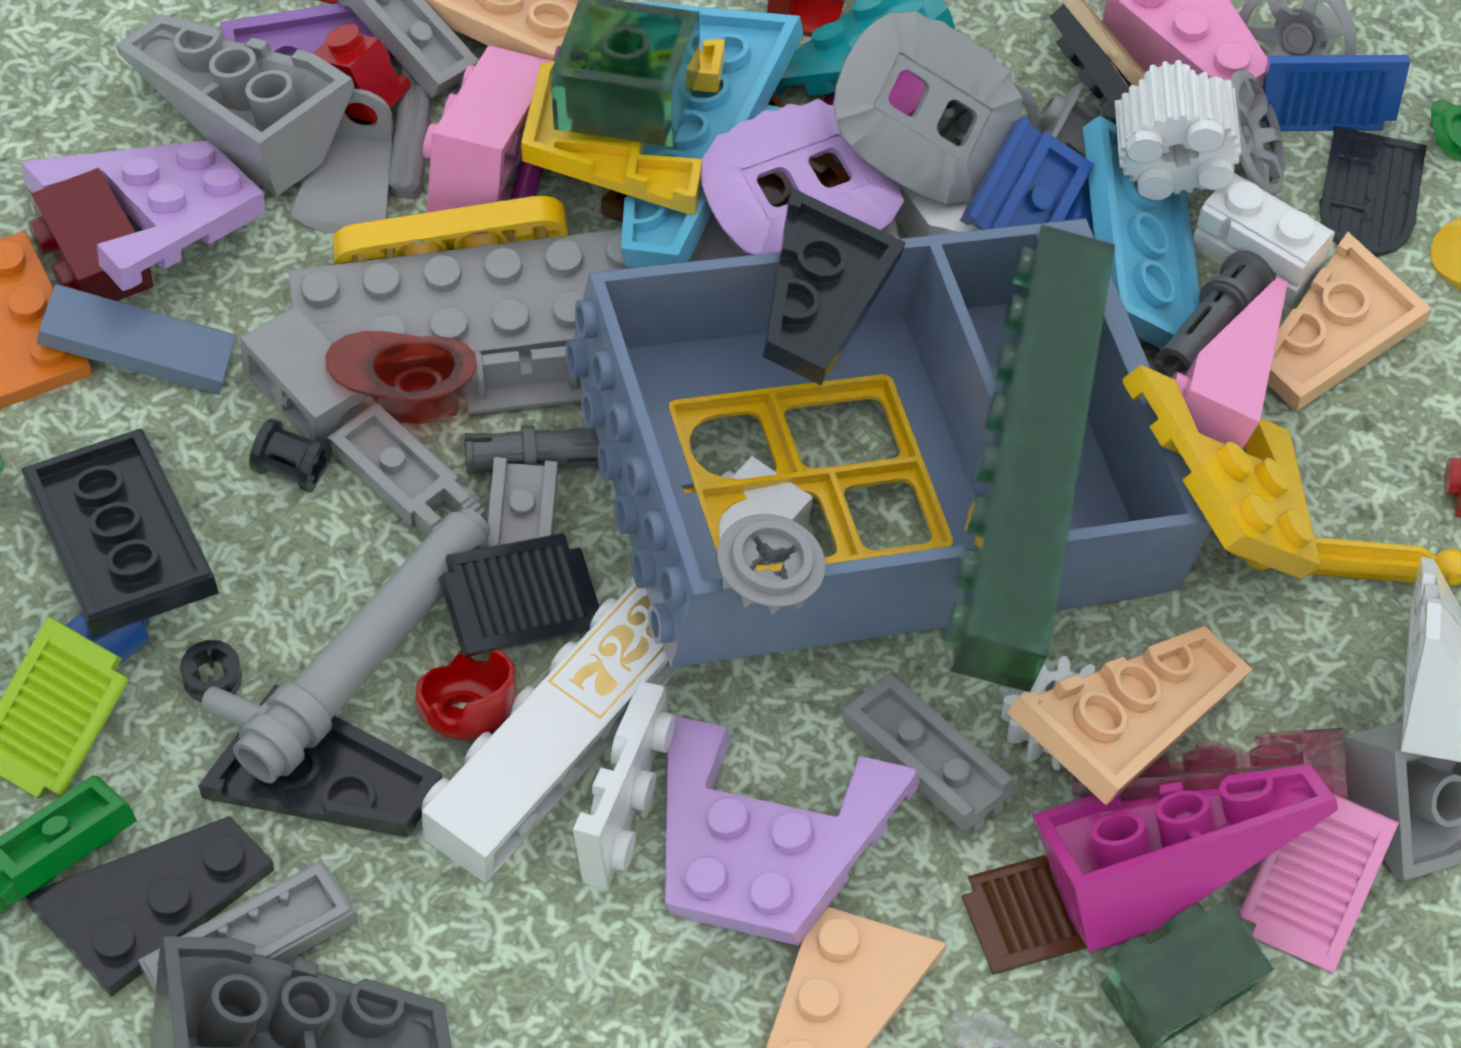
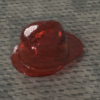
M361 331L345 335L335 341L325 355L326 370L336 383L349 391L372 396L394 419L402 424L409 425L428 424L445 417L456 416L460 407L461 388L471 381L477 370L476 355L467 344L453 338L437 336L421 337L386 331Z

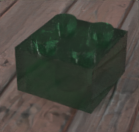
M579 0L550 72L554 130L673 147L700 70L699 11L620 0Z

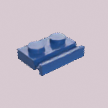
M1022 116L1013 122L960 221L966 225L972 224L979 230L1064 221L1094 164L1048 132H1039L1029 125V119Z

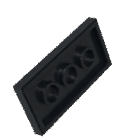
M142 428L21 469L32 501L92 638L219 593L215 576Z

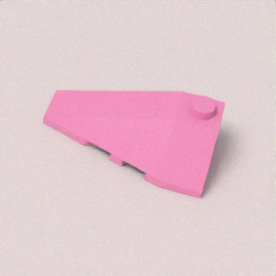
M1278 277L1272 281L1198 353L1186 375L1175 372L1172 376V379H1175L1178 383L1200 434L1224 444L1234 442L1243 449L1260 423L1288 285L1287 281Z

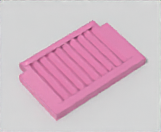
M1333 794L1337 800L1338 810L1260 861L1238 913V916L1256 924L1251 937L1332 973L1335 972L1399 824L1396 820L1336 794Z

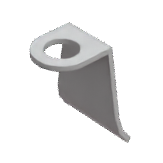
M354 89L348 104L362 103L371 107L376 112L378 120L370 125H361L350 120L344 112L323 164L305 177L296 195L291 216L308 228L335 234L336 231L344 226L387 219L389 174L393 149L392 112L388 104L372 92Z

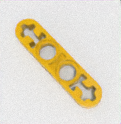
M531 196L344 226L336 231L332 237L334 265L550 237L568 236L565 207L561 201L549 196ZM476 232H488L484 234H472ZM416 241H429L426 243L412 244Z

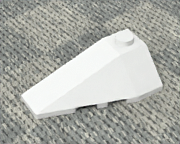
M1421 557L1409 611L1401 752L1461 762V607L1435 560Z

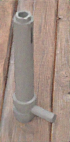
M463 508L459 512L449 513L292 683H283L262 706L215 686L210 687L204 693L202 708L205 711L241 726L239 730L240 740L233 746V752L240 764L250 774L266 783H273L279 776H288L304 760L303 750L305 747L313 748L332 729L331 719L444 596L439 577L443 573L449 572L446 556L448 554L488 547L487 538L490 536L491 530L484 518L468 508Z

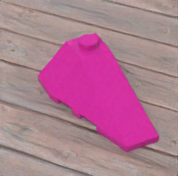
M1311 764L1228 775L1221 781L1219 788L1199 791H1184L1182 782L1161 784L1160 796L1121 801L1120 794H1118L1107 805L1093 794L1033 814V819L1067 914L1090 953L1107 946L1121 945L1131 938L1155 931L1336 812L1338 806L1335 796Z

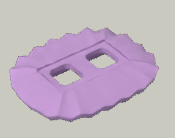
M820 99L802 106L788 104L777 111L764 110L752 120L740 121L729 132L716 135L711 146L702 157V189L709 207L724 232L744 253L749 255L780 252L787 204L780 207L772 206L757 183L758 178L771 173H784L794 189L879 230L892 222L904 202L901 193L902 185L872 167L848 145L840 133L834 106L828 105ZM826 153L835 154L849 175L850 181L831 188L823 186L810 166L809 160Z

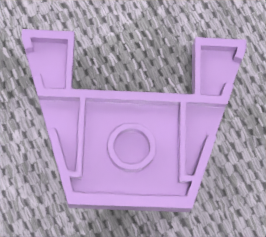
M208 140L22 162L24 184L32 193L99 167L121 208L142 229V231L97 244L99 266L122 291L142 283L141 271L158 263L159 267L167 269L181 261V249L202 237L203 242L211 244L265 214L264 192L218 147Z
M676 716L673 737L667 750L665 904L668 912L696 922L798 946L849 880L848 871L868 845L875 846L887 830V820L904 799L908 802L916 792L920 782L917 768L859 756L839 815L836 817L714 790L715 782L731 741L727 727Z

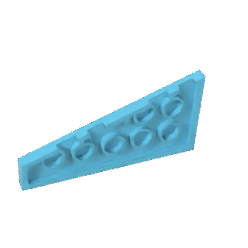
M639 1L638 14L641 24L640 34H637L636 38L638 59L650 57L651 48L673 45L676 54L702 50V41L725 39V61L719 93L656 89L643 154L702 159L716 135L729 132L740 121L752 120L763 112L803 36L800 16ZM702 185L696 215L685 214L629 195L624 198L621 251L625 266L638 268L689 261L713 214L703 192Z

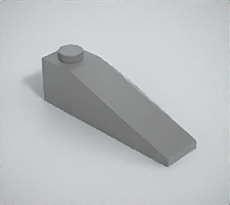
M160 14L116 44L118 54L210 143L218 147L246 176L276 197L323 164L355 88L351 77L313 53L297 49L293 56L271 51L267 41L251 37L247 44L221 38L217 28Z
M1402 721L1346 735L1344 736L1348 800L1399 822L1384 860L1396 879L1406 881L1457 866L1461 863V762L1401 752Z

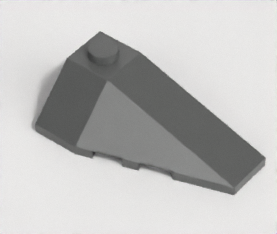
M163 936L160 943L151 1048H452L445 1003L366 978L356 984L318 973L319 964L296 958L294 965L271 959L255 954L256 945L234 938Z

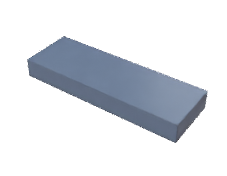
M55 284L38 331L37 344L220 395L237 335Z

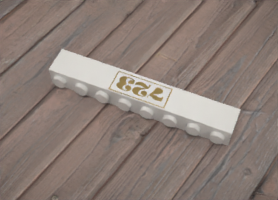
M751 456L736 473L729 470L721 477L738 480L777 475L778 473ZM792 482L743 491L747 499L733 504L722 514L718 524L720 539L726 529L734 522L756 514L783 516L806 528L809 524L813 497ZM760 556L757 565H773L775 562L768 563ZM633 576L630 582L631 586L618 600L611 597L600 606L591 621L590 630L577 644L570 641L559 650L549 667L548 676L535 689L528 686L518 694L514 700L509 718L496 732L491 734L487 731L476 739L466 754L465 765L450 781L446 778L439 780L429 790L422 802L423 839L484 883L494 875L613 743L617 729L639 680L664 686L680 668H671L663 643L656 644L654 642L649 627V607L651 604L646 588L639 589L636 586Z

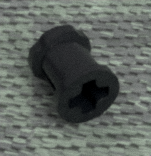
M271 418L262 425L254 440L250 453L249 467L251 471L258 474H265L267 471L297 481L300 490L311 493L328 467L332 452L330 440L323 437H317L315 440L308 439L284 430L281 421Z

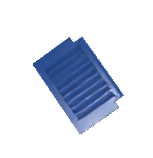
M1408 55L1268 56L1263 81L1264 94L1267 97L1268 107L1271 104L1276 113L1281 131H1334L1335 126L1357 131H1383L1385 121L1397 120L1410 59ZM1265 114L1259 122H1267V127H1270Z

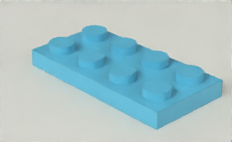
M1099 115L1083 127L1085 158L1094 164L1088 174L1094 237L1137 337L1161 349L1171 340L1181 325L1200 305V289L1187 191L1181 190L1179 194H1174L1173 192L1169 197L1162 200H1151L1140 196L1137 181H1129V175L1125 176L1123 168H1120L1116 124Z

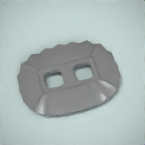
M913 11L888 13L873 22L862 32L846 57L835 87L833 106L841 135L863 160L893 181L920 195L945 204L971 201L1013 122L1020 118L1019 111L1023 97L1013 83L1011 70L995 61L989 50L975 44L968 34L953 30L945 22L929 19L919 12ZM903 70L921 80L925 85V92L912 116H907L889 103V94L900 72ZM951 100L968 109L973 116L972 123L963 142L959 146L940 136L937 131L939 120Z

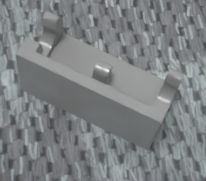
M296 305L240 338L243 373L303 437L315 440L317 437L327 439L328 436L360 414L363 410L358 405L372 395L371 383Z

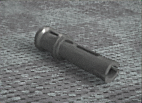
M1238 251L1232 253L1223 262L1220 276L1211 278L1201 288L1199 295L1200 305L1181 325L1171 340L1156 354L1155 358L1160 359L1155 362V367L1159 373L1172 378L1175 372L1186 375L1198 353L1274 281L1272 270L1263 258L1250 251ZM1241 267H1244L1238 276H1234Z

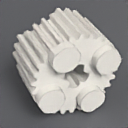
M1176 60L1171 65L1164 61L1160 67L1154 64L1150 65V70L1146 71L1144 79L1139 80V86L1131 85L1129 93H1123L1122 98L1115 101L1120 168H1123L1125 176L1129 175V181H1137L1140 196L1151 200H1162L1169 197L1173 192L1174 194H1179L1181 190H1186L1187 193H1192L1193 188L1220 190L1234 180V164L1239 163L1241 142L1236 94L1231 80H1223L1216 76L1208 78L1206 72L1196 75L1195 70H1191L1187 64H1182L1181 60Z

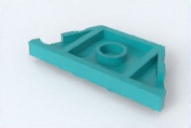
M856 0L852 5V10L835 22L825 24L812 33V39L795 50L774 92L780 97L784 90L791 85L797 84L805 85L808 96L835 92L846 57L862 32L873 22L888 13L917 11L929 19L945 22L954 30L955 25L950 10L943 0Z

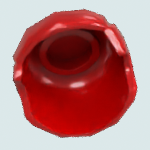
M499 649L493 650L487 661H478L471 656L463 658L462 652L459 651L447 666L433 668L417 681L415 705L418 716L432 731L451 739L476 741L480 735L487 731L494 734L509 718L516 698L515 664ZM457 703H467L464 709L452 706Z

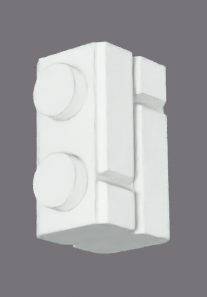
M1234 173V180L1225 188L1215 190L1202 206L1193 242L1194 250L1221 266L1232 253L1238 251H1250L1259 255L1268 263L1274 280L1278 277L1288 282L1284 304L1292 307L1312 284L1321 268L1324 267L1328 256L1327 252L1330 249L1335 232L1315 221L1306 213L1298 211L1264 191L1256 184ZM1241 267V268L1237 271V273H1236L1237 276H1238L1239 273L1243 270L1244 267Z

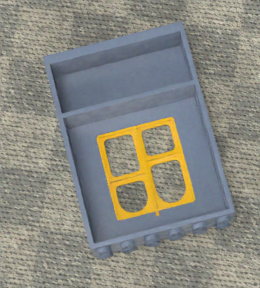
M1087 219L900 239L906 242L901 259L821 386L763 357L780 252L589 273L583 300H577L575 304L576 331L574 339L568 340L566 343L567 368L572 378L579 377L583 389L581 399L583 419L588 429L595 428L599 440L598 464L600 473L604 481H612L616 493L614 502L616 524L621 534H629L633 547L631 555L633 578L639 589L646 588L651 604L649 607L651 635L656 644L663 643L671 668L1144 598L1181 588L1212 528L1182 481L1183 478L1191 473L1183 457L1179 453L1162 447L1149 427L1158 420L1154 410L1144 395L1133 400L1123 384L1122 379L1139 365L1150 368V365ZM867 399L875 400L882 405L899 449L897 457L822 468H809L801 462L785 418L787 410ZM739 415L754 416L761 424L775 464V472L778 474L736 480L735 478H724L710 473L696 461L690 447L691 435L698 426L706 421ZM792 482L816 498L820 503L836 553L825 557V575L818 593L810 596L799 610L792 606H784L772 615L768 606L758 603H752L744 608L740 594L734 590H723V576L720 569L714 567L720 541L718 524L722 514L733 504L747 499L743 491ZM897 482L909 484L916 494L931 534V540L922 544L879 550L866 548L859 538L844 492L852 488ZM783 563L757 565L755 570L761 572L770 569L776 576H779Z

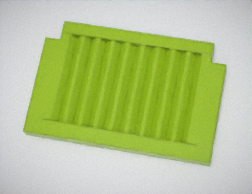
M48 616L0 700V776L39 799L48 789L60 796L64 795L130 680L129 677L116 670L122 658Z

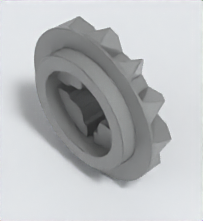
M756 514L744 517L726 529L718 544L714 567L720 569L723 576V590H734L740 594L744 608L752 603H758L768 606L773 615L784 606H792L799 610L810 596L817 594L825 575L826 564L823 550L817 539L801 524L779 515ZM762 556L768 563L778 560L783 562L779 576H776L770 569L761 572L755 570L759 557Z

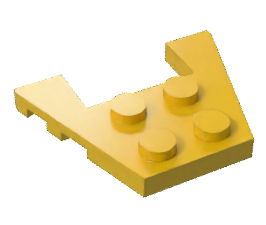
M725 39L702 41V50L676 54L673 45L651 48L650 57L619 62L616 53L540 63L521 141L522 161L675 211L696 215L702 185V159L644 155L643 152L656 89L719 93L725 61Z
M1139 365L1122 379L1131 398L1135 400L1144 395L1157 415L1158 420L1149 427L1160 445L1181 454L1191 470V473L1183 478L1182 481L1225 550L1301 580L1321 566L1293 442L1287 429L1260 418V423L1244 446L1247 452L1245 453L1234 442L1224 444L1198 432L1175 379L1143 365Z

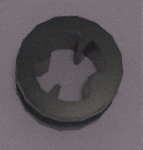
M220 640L198 642L190 647L181 659L180 670L185 691L192 699L202 703L203 695L210 687L215 686L235 694L241 686L242 672L238 654L227 643ZM214 662L222 663L224 677L213 681V677L210 675L208 682L201 681L200 666L209 663L210 668H214Z

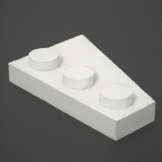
M639 680L614 737L611 762L616 767L614 771L600 767L592 785L594 798L591 815L580 812L575 823L573 835L582 882L584 884L609 891L615 871L626 872L630 865L636 842V833L630 831L636 811L646 812L649 808L656 783V773L650 770L656 752H667L675 728L676 715L668 713L665 686Z

